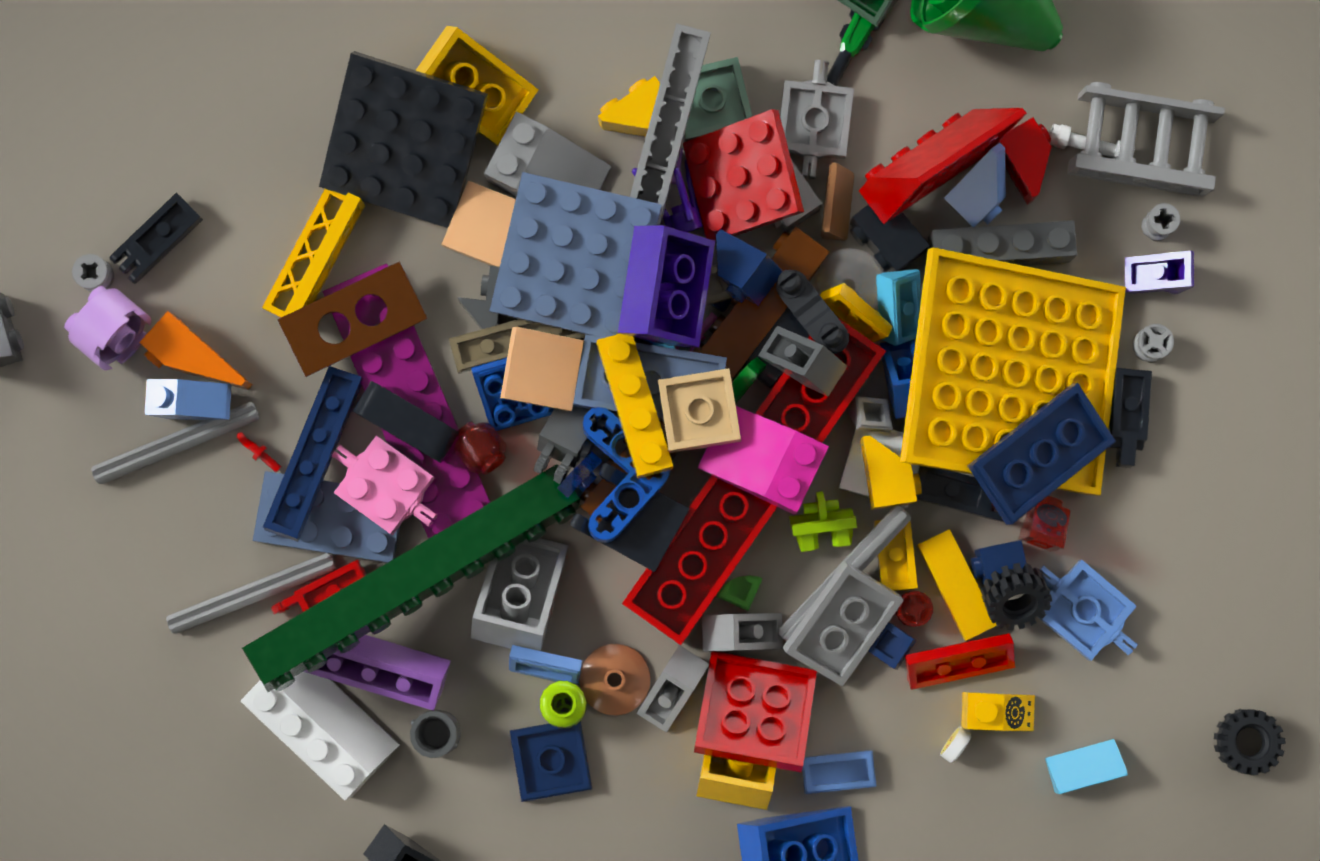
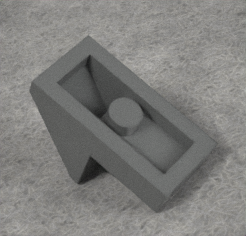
M490 266L489 275L482 276L480 295L486 296V300L458 297L459 303L480 329L496 326L500 323L501 314L489 311L500 268L497 266Z

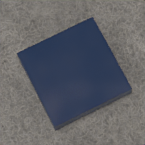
M581 721L570 728H558L548 723L510 730L521 802L593 789Z

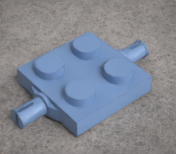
M1079 560L1069 573L1061 578L1054 575L1045 565L1040 567V573L1044 574L1043 577L1052 597L1050 610H1044L1046 616L1043 619L1039 618L1042 622L1089 661H1092L1098 652L1111 642L1123 650L1126 655H1130L1133 652L1132 649H1135L1138 644L1121 631L1125 620L1137 607L1132 601L1083 560Z

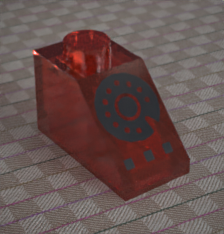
M1047 496L1027 512L1018 540L1049 552L1064 549L1071 510L1062 507V500Z

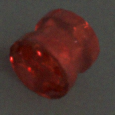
M911 591L901 595L904 601L895 614L903 625L918 627L926 624L931 619L933 604L925 593Z

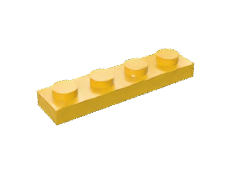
M616 334L598 339L596 341L637 478L673 469V463L634 338L624 334Z

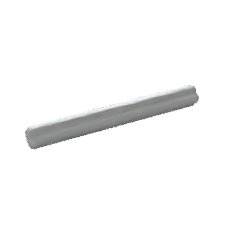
M248 402L231 409L229 420H204L99 463L91 468L92 475L97 483H107L259 420V412L254 403Z
M899 505L894 506L843 561L863 571L911 520L909 513ZM840 565L779 628L778 633L786 642Z
M325 553L168 615L166 618L168 627L172 633H180L336 570L334 559L331 554Z

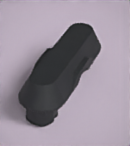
M796 270L781 272L776 282L778 295L815 342L824 345L833 354L843 351L848 345L849 333L838 317L801 272Z

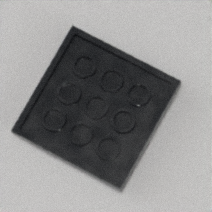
M356 51L352 52L345 74L319 187L343 195H347L349 192L361 198L362 201L448 228L464 190L489 94Z

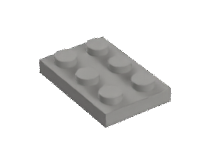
M843 561L787 640L783 649L788 655L843 686L904 599L895 591Z

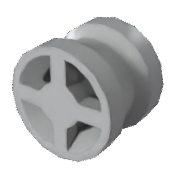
M82 255L73 264V279L78 285L89 292H92L99 286L108 289L113 283V268L108 262L97 255Z
M1151 324L1137 333L1133 341V350L1141 360L1156 362L1172 351L1174 337L1166 326Z

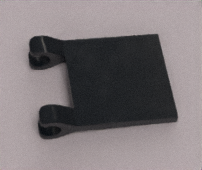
M607 463L601 466L598 473L603 480L615 486H618L627 476ZM632 489L623 490L618 497L620 504L625 508L635 507L640 500L637 492ZM657 492L617 538L611 542L600 543L656 572L690 509ZM610 503L608 508H611L613 512L606 520L601 519L597 531L602 533L606 530L611 533L614 531L611 524L617 515L620 516L622 521L627 516L618 513L613 504ZM575 514L570 525L575 530L593 538L588 528L589 519L580 514Z

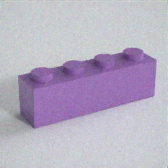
M364 635L358 639L360 643L356 647L342 654L340 651H337L326 658L328 662L324 666L309 673L434 711L442 694L451 660Z

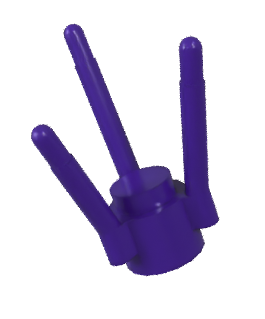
M686 159L685 170L690 201L679 168H675L674 176L682 204L671 208L673 213L671 216L665 209L663 220L665 226L689 233L702 228L703 225ZM637 168L632 169V173L635 176Z

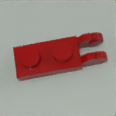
M357 559L294 591V595L271 607L274 615L284 613L298 603L304 612L366 576L360 560Z

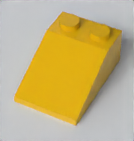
M453 26L445 27L416 69V71L488 93L479 134L497 146L502 140L515 113L523 114L539 91V89L458 27Z
M704 754L696 796L767 810L773 792L776 768Z

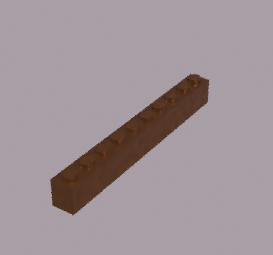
M795 227L791 234L784 231L773 246V249L777 252L771 259L782 271H799L810 282L826 261L830 252L799 228ZM776 283L759 306L746 299L743 303H740L733 298L730 302L734 306L727 317L722 314L719 315L709 329L713 334L705 345L700 342L699 347H695L692 352L727 357L725 369H730L731 381L733 382L743 369L742 367L788 307L778 295ZM660 421V425L668 447L664 421ZM628 446L621 453V457H631ZM678 452L669 453L671 460L675 458ZM611 458L608 459V461L606 462L607 464L615 467L616 469L628 475V473L625 470H623L617 463H615ZM659 473L650 476H646V478L648 480H650L652 477H656L657 479H659L660 475ZM603 479L598 484L592 481L580 496V499L584 501L581 509L591 516L617 486Z

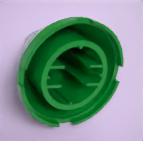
M912 0L910 15L912 21L927 33L1040 52L1055 48L1063 37V24L1052 0Z

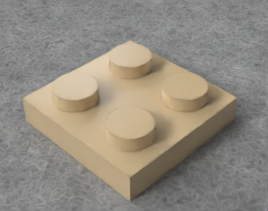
M729 368L658 380L669 453L741 442Z

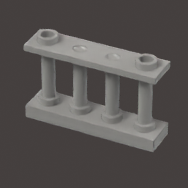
M1103 82L1090 83V85H1086L1078 93V100L1091 102L1085 150L1081 151L1080 154L1077 153L1069 160L1068 175L1201 197L1214 190L1216 176L1206 175L1205 170L1202 169L1208 122L1214 123L1222 117L1225 111L1224 107L1214 106L1213 101L1196 99L1193 102L1111 89L1110 84ZM1105 105L1125 108L1119 156H1116L1115 159L1104 158L1102 153L1099 152ZM1139 111L1160 114L1154 159L1149 165L1136 163V159L1133 158ZM1174 116L1194 119L1188 167L1184 168L1183 171L1170 169L1171 165L1168 164Z

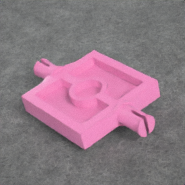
M377 435L366 450L357 457L342 445L336 448L347 458L345 459L336 451H334L332 458L338 460L348 469L345 478L334 491V494L392 536L402 522L412 515L428 527L433 524L423 513L433 520L437 518L438 514L421 503L424 492L435 479L431 474Z

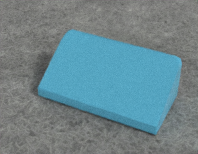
M914 269L878 274L876 276L878 312L893 326L889 336L881 340L897 346L916 339L921 305L920 270Z
M1115 739L1045 758L1054 792L1057 794H1063L1128 775Z

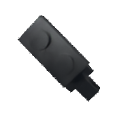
M1116 368L1109 430L1116 441L1110 446V448H1117L1116 467L1131 468L1135 466L1136 450L1142 451L1144 442L1148 439L1152 371Z

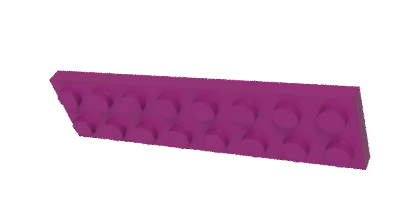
M388 264L381 265L322 291L324 297L388 267ZM367 295L358 301L355 313L361 323L367 326H375L385 319L387 306L380 297ZM332 313L344 341L350 333V323L344 315ZM415 326L350 356L358 376L363 378L361 383L364 390L373 381L459 432L442 463H439L381 429L390 446L435 478L424 492L421 502L431 511L438 514L437 518L433 520L423 513L424 516L433 522L428 527L421 521L428 539L491 503Z

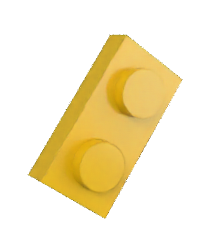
M845 283L821 292L820 296L839 319L871 341L876 342L889 336L893 326Z
M881 520L873 521L874 527H875ZM911 521L877 555L880 583L893 591L918 588Z

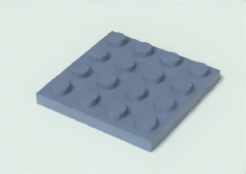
M522 172L489 311L586 335L609 337L620 334L618 333L634 226L658 225L662 204Z

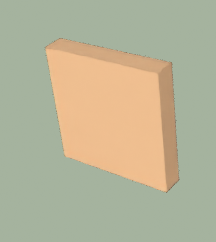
M468 181L441 245L490 266L500 267L516 199Z
M512 327L500 398L572 411L584 340L521 327Z

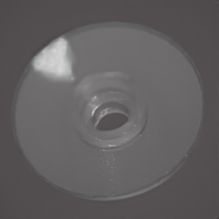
M856 248L841 249L829 255L820 265L816 276V291L820 295L821 292L842 284L844 280L851 279L855 282L857 295L875 309L878 306L876 276L884 273V270L875 257L866 251Z

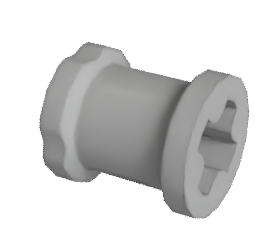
M1167 203L1156 205L1142 220L1141 228L1144 235L1153 241L1167 238L1180 224L1179 211ZM1158 216L1160 221H1166L1167 225L1162 228L1161 223H1155L1154 220Z

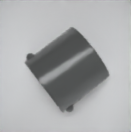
M432 710L418 716L416 720H411V743L414 749L422 756L439 758L458 747L461 728L457 719L451 713L444 710Z

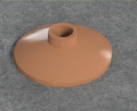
M621 644L604 645L594 650L584 661L579 679L580 688L585 695L587 703L595 710L607 715H623L636 709L646 698L650 688V671L644 658L631 647ZM611 673H618L621 676L622 681L619 686L613 687L608 683V676Z

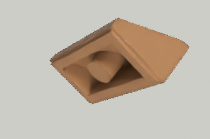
M832 163L827 173L821 236L824 239L845 241L848 238L854 173L838 163Z

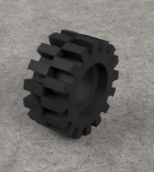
M1020 563L1013 564V569L1010 570L1006 565L1001 567L1002 573L999 574L996 570L991 573L993 580L986 578L984 581L985 587L981 588L982 599L990 620L993 624L996 622L999 628H1003L1006 625L1007 630H1013L1014 626L1018 625L1020 630L1025 628L1024 623L1027 622L1032 626L1037 623L1036 617L1043 619L1046 616L1044 610L1049 611L1051 608L1050 602H1052V597L1040 570L1036 567L1032 569L1030 564L1025 563L1022 569ZM1024 594L1019 598L1008 600L1015 595Z
M1254 709L1234 710V713L1225 715V720L1223 722L1219 721L1216 726L1219 728V731L1214 733L1213 738L1217 740V745H1214L1215 752L1220 753L1221 756L1218 758L1222 763H1226L1227 767L1233 771L1249 775L1269 772L1271 766L1276 767L1279 761H1277V758L1279 756L1283 757L1285 752L1281 750V745L1286 744L1285 738L1281 737L1280 733L1284 731L1281 726L1275 724L1277 720L1274 717L1266 715V712ZM1248 727L1256 729L1262 737L1261 749L1252 756L1242 754L1236 744L1240 731Z

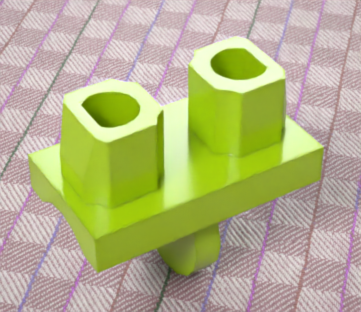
M823 491L815 492L816 502L803 504L804 514L789 516L792 534L796 536L802 552L818 549L817 533L831 532L832 545L835 547L852 545L853 528H857L853 509H839L838 499L825 501Z

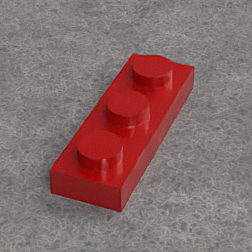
M1010 633L905 655L907 680L910 689L913 690L1015 668L1014 642Z

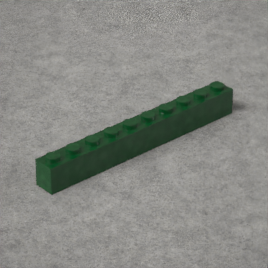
M558 464L242 647L267 693L273 689L278 692L289 687L295 682L294 677L305 670L309 673L318 670L328 662L326 658L337 651H340L341 654L350 651L360 643L358 639L369 632L373 635L382 632L391 625L390 620L402 613L404 616H408L416 612L423 606L422 601L430 596L440 597L453 589V583L465 576L467 579L475 577L485 569L484 564L495 558L498 561L507 558L516 551L515 546L525 540L531 543L539 539L547 532L545 528L556 522L561 525L571 520L577 514L576 510L579 509L580 498L566 477L562 484L553 481Z

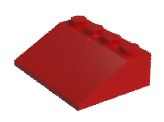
M1023 108L973 109L964 116H961L958 112L942 124L944 129L938 133L932 129L917 140L918 146L910 150L906 146L891 157L892 163L884 167L880 163L865 174L867 181L859 189V192L881 222L885 224L981 160L1027 113Z

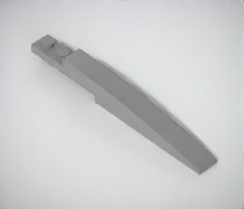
M677 23L630 194L632 198L662 204L658 225H661L674 177V169L678 162L711 32Z

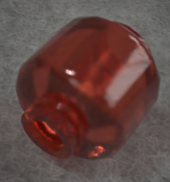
M471 421L458 430V440L454 445V452L472 473L482 472L484 475H487L505 461L506 456L504 453L507 444L490 423L481 422L475 425Z

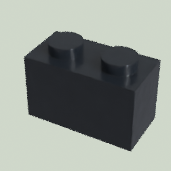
M868 204L852 216L850 225L853 227L850 229L852 236L861 246L866 244L874 253V256H872L873 262L883 273L887 271H902L924 254L930 246L903 212L883 224Z

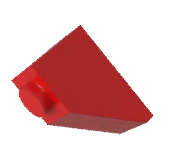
M1034 117L1011 129L999 142L1005 147V168L1027 205L1032 203L1040 193L1051 151V145L1049 144L1051 142L1050 134L1043 124H1037Z

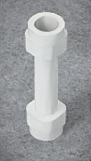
M1063 124L1052 125L1050 145L1063 150L1066 146L1085 150L1086 136L1071 132L1070 126ZM1100 140L1099 152L1103 156L1115 159L1116 156H1119L1121 140H1118L1116 144Z

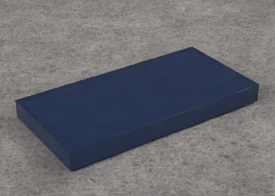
M1074 383L971 462L968 468L1005 524L1012 525L1116 441L1080 385Z

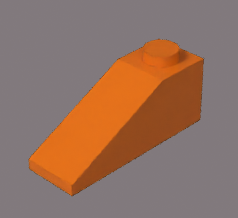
M169 311L164 314L139 342L147 349L143 355L159 369L164 364L178 372L231 384L249 390L253 385Z

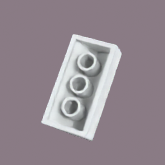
M302 672L294 677L295 682L289 687L278 692L273 689L268 693L259 680L240 702L344 800L352 798L400 746L394 738L332 680Z

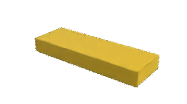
M948 529L918 544L917 547L964 641L997 626L996 622L993 624L990 620L982 599L981 590L951 530Z

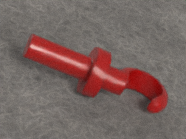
M237 433L239 442L254 453L252 458L255 461L261 459L275 473L280 470L282 466L265 452L267 450L265 445L259 447L256 443L249 440L244 433Z

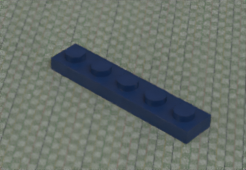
M331 366L328 367L263 525L265 531L299 542L331 463L332 455L337 448L362 386L363 378L361 376Z

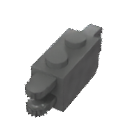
M573 405L572 411L553 410L539 434L537 450L541 454L533 470L542 474L546 470L550 459L554 458L560 461L561 464L554 473L553 481L562 484L571 467L575 469L581 458L588 459L595 444L584 434L583 419L591 409L574 407ZM604 417L600 420L591 419L593 423L591 430L593 432L599 429L604 431L606 428V419Z

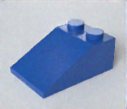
M851 806L766 817L737 824L742 861H859Z

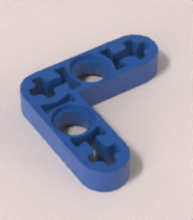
M596 407L589 410L584 416V434L628 473L592 513L589 519L588 528L590 535L598 542L607 543L617 538L665 485L670 470L660 472L659 475L662 478L659 480L656 477H652L650 480L646 477L638 479L635 469L631 466L633 465L631 457H621L615 449L616 444L620 440L625 439L620 419L606 408ZM604 417L606 419L605 427L612 434L615 428L620 430L612 438L610 445L604 443L608 440V435L603 430L599 429L596 432L591 430L593 426L592 418L600 420ZM632 489L636 491L640 499L638 505L633 508L623 507L618 499L619 494L623 490ZM610 503L613 504L618 513L627 516L622 521L620 516L617 515L611 524L613 532L610 533L605 530L599 533L597 531L599 524L596 520L599 517L602 520H606L613 512L611 508L607 507Z

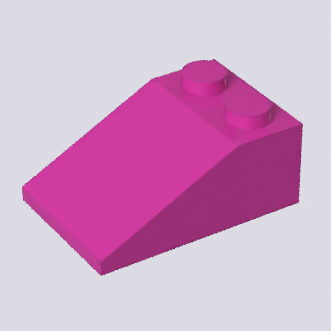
M736 406L741 442L707 447L698 469L795 515L829 446L796 430Z

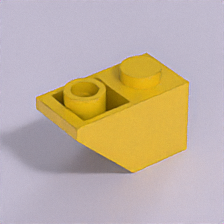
M656 76L648 81L645 78L637 81L629 88L628 91L630 93L621 100L614 98L602 106L600 109L601 114L598 115L601 128L603 130L646 137L660 86Z

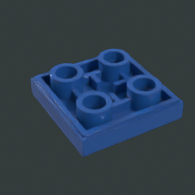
M507 357L471 368L491 432L550 416L554 408L500 398Z

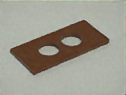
M399 261L277 320L305 377H308L428 318ZM367 295L380 297L387 306L385 319L375 326H367L361 323L355 313L358 301ZM329 313H340L350 323L348 337L337 344L326 342L319 334V322Z

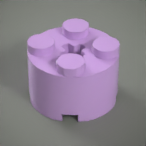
M99 286L91 292L88 297V303L79 313H74L67 319L64 328L69 332V341L101 369L110 370L113 368L108 364L116 360L122 364L142 345L139 342L147 334L143 331L145 323L151 326V317L118 289H106L103 286Z

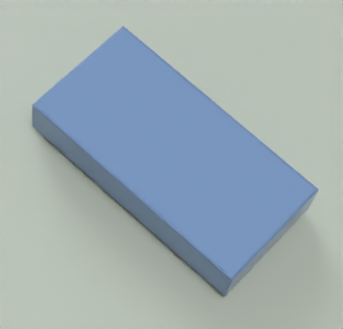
M512 645L509 655V670L511 672L552 681H569L576 685L579 683L582 660Z
M872 750L804 757L802 775L805 794L877 787Z

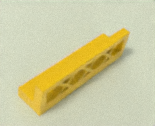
M327 189L323 191L262 306L264 310L281 318L315 302L365 207L361 198L349 192L347 195H343ZM332 196L342 201V204L335 218L328 220L325 208ZM322 215L324 222L317 224ZM326 228L327 233L319 248L312 251L309 243L312 232ZM306 246L308 253L301 255L304 247ZM310 259L311 263L302 280L296 282L292 271L295 264ZM288 277H289V278H290V281H291V284L285 285V283H286V281H287V279H288ZM293 289L294 295L285 311L274 306L280 293Z

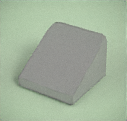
M855 396L847 407L848 414L857 430L891 432L893 430L888 399Z

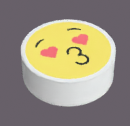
M959 726L944 745L940 756L950 763L955 762L968 745L971 733Z

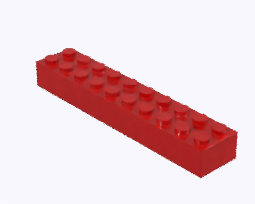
M839 319L849 333V342L843 351L834 355L845 363L847 368L830 395L826 396L808 388L783 373L755 414L796 430L822 443L886 350ZM711 475L690 505L688 514L656 572L646 568L622 604L676 643L682 645L772 516L777 506Z

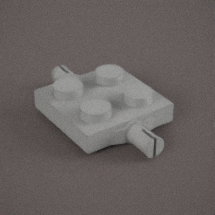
M821 60L814 61L813 80L805 82L784 81L780 118L789 153H795L804 157L802 175L805 179L808 176L809 165V179L816 178L817 159L825 157L845 159L847 153L854 88L839 87L827 82L829 62L823 60L821 74Z

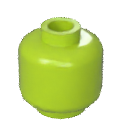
M557 681L550 684L540 697V711L543 718L549 724L558 728H570L577 725L583 719L587 710V700L583 691L576 684L569 681ZM565 699H568L571 705L566 704ZM561 700L562 705L557 707L558 702ZM563 708L569 709L567 712H561Z

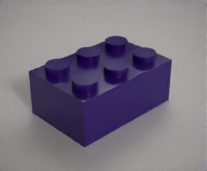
M664 225L634 226L618 333L668 346L699 347L715 241Z

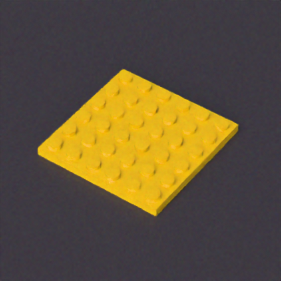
M934 247L928 249L900 462L973 475L968 468L971 462L1074 383L1080 385L1109 430L1126 287ZM1106 450L1058 487L1057 490L1101 496Z

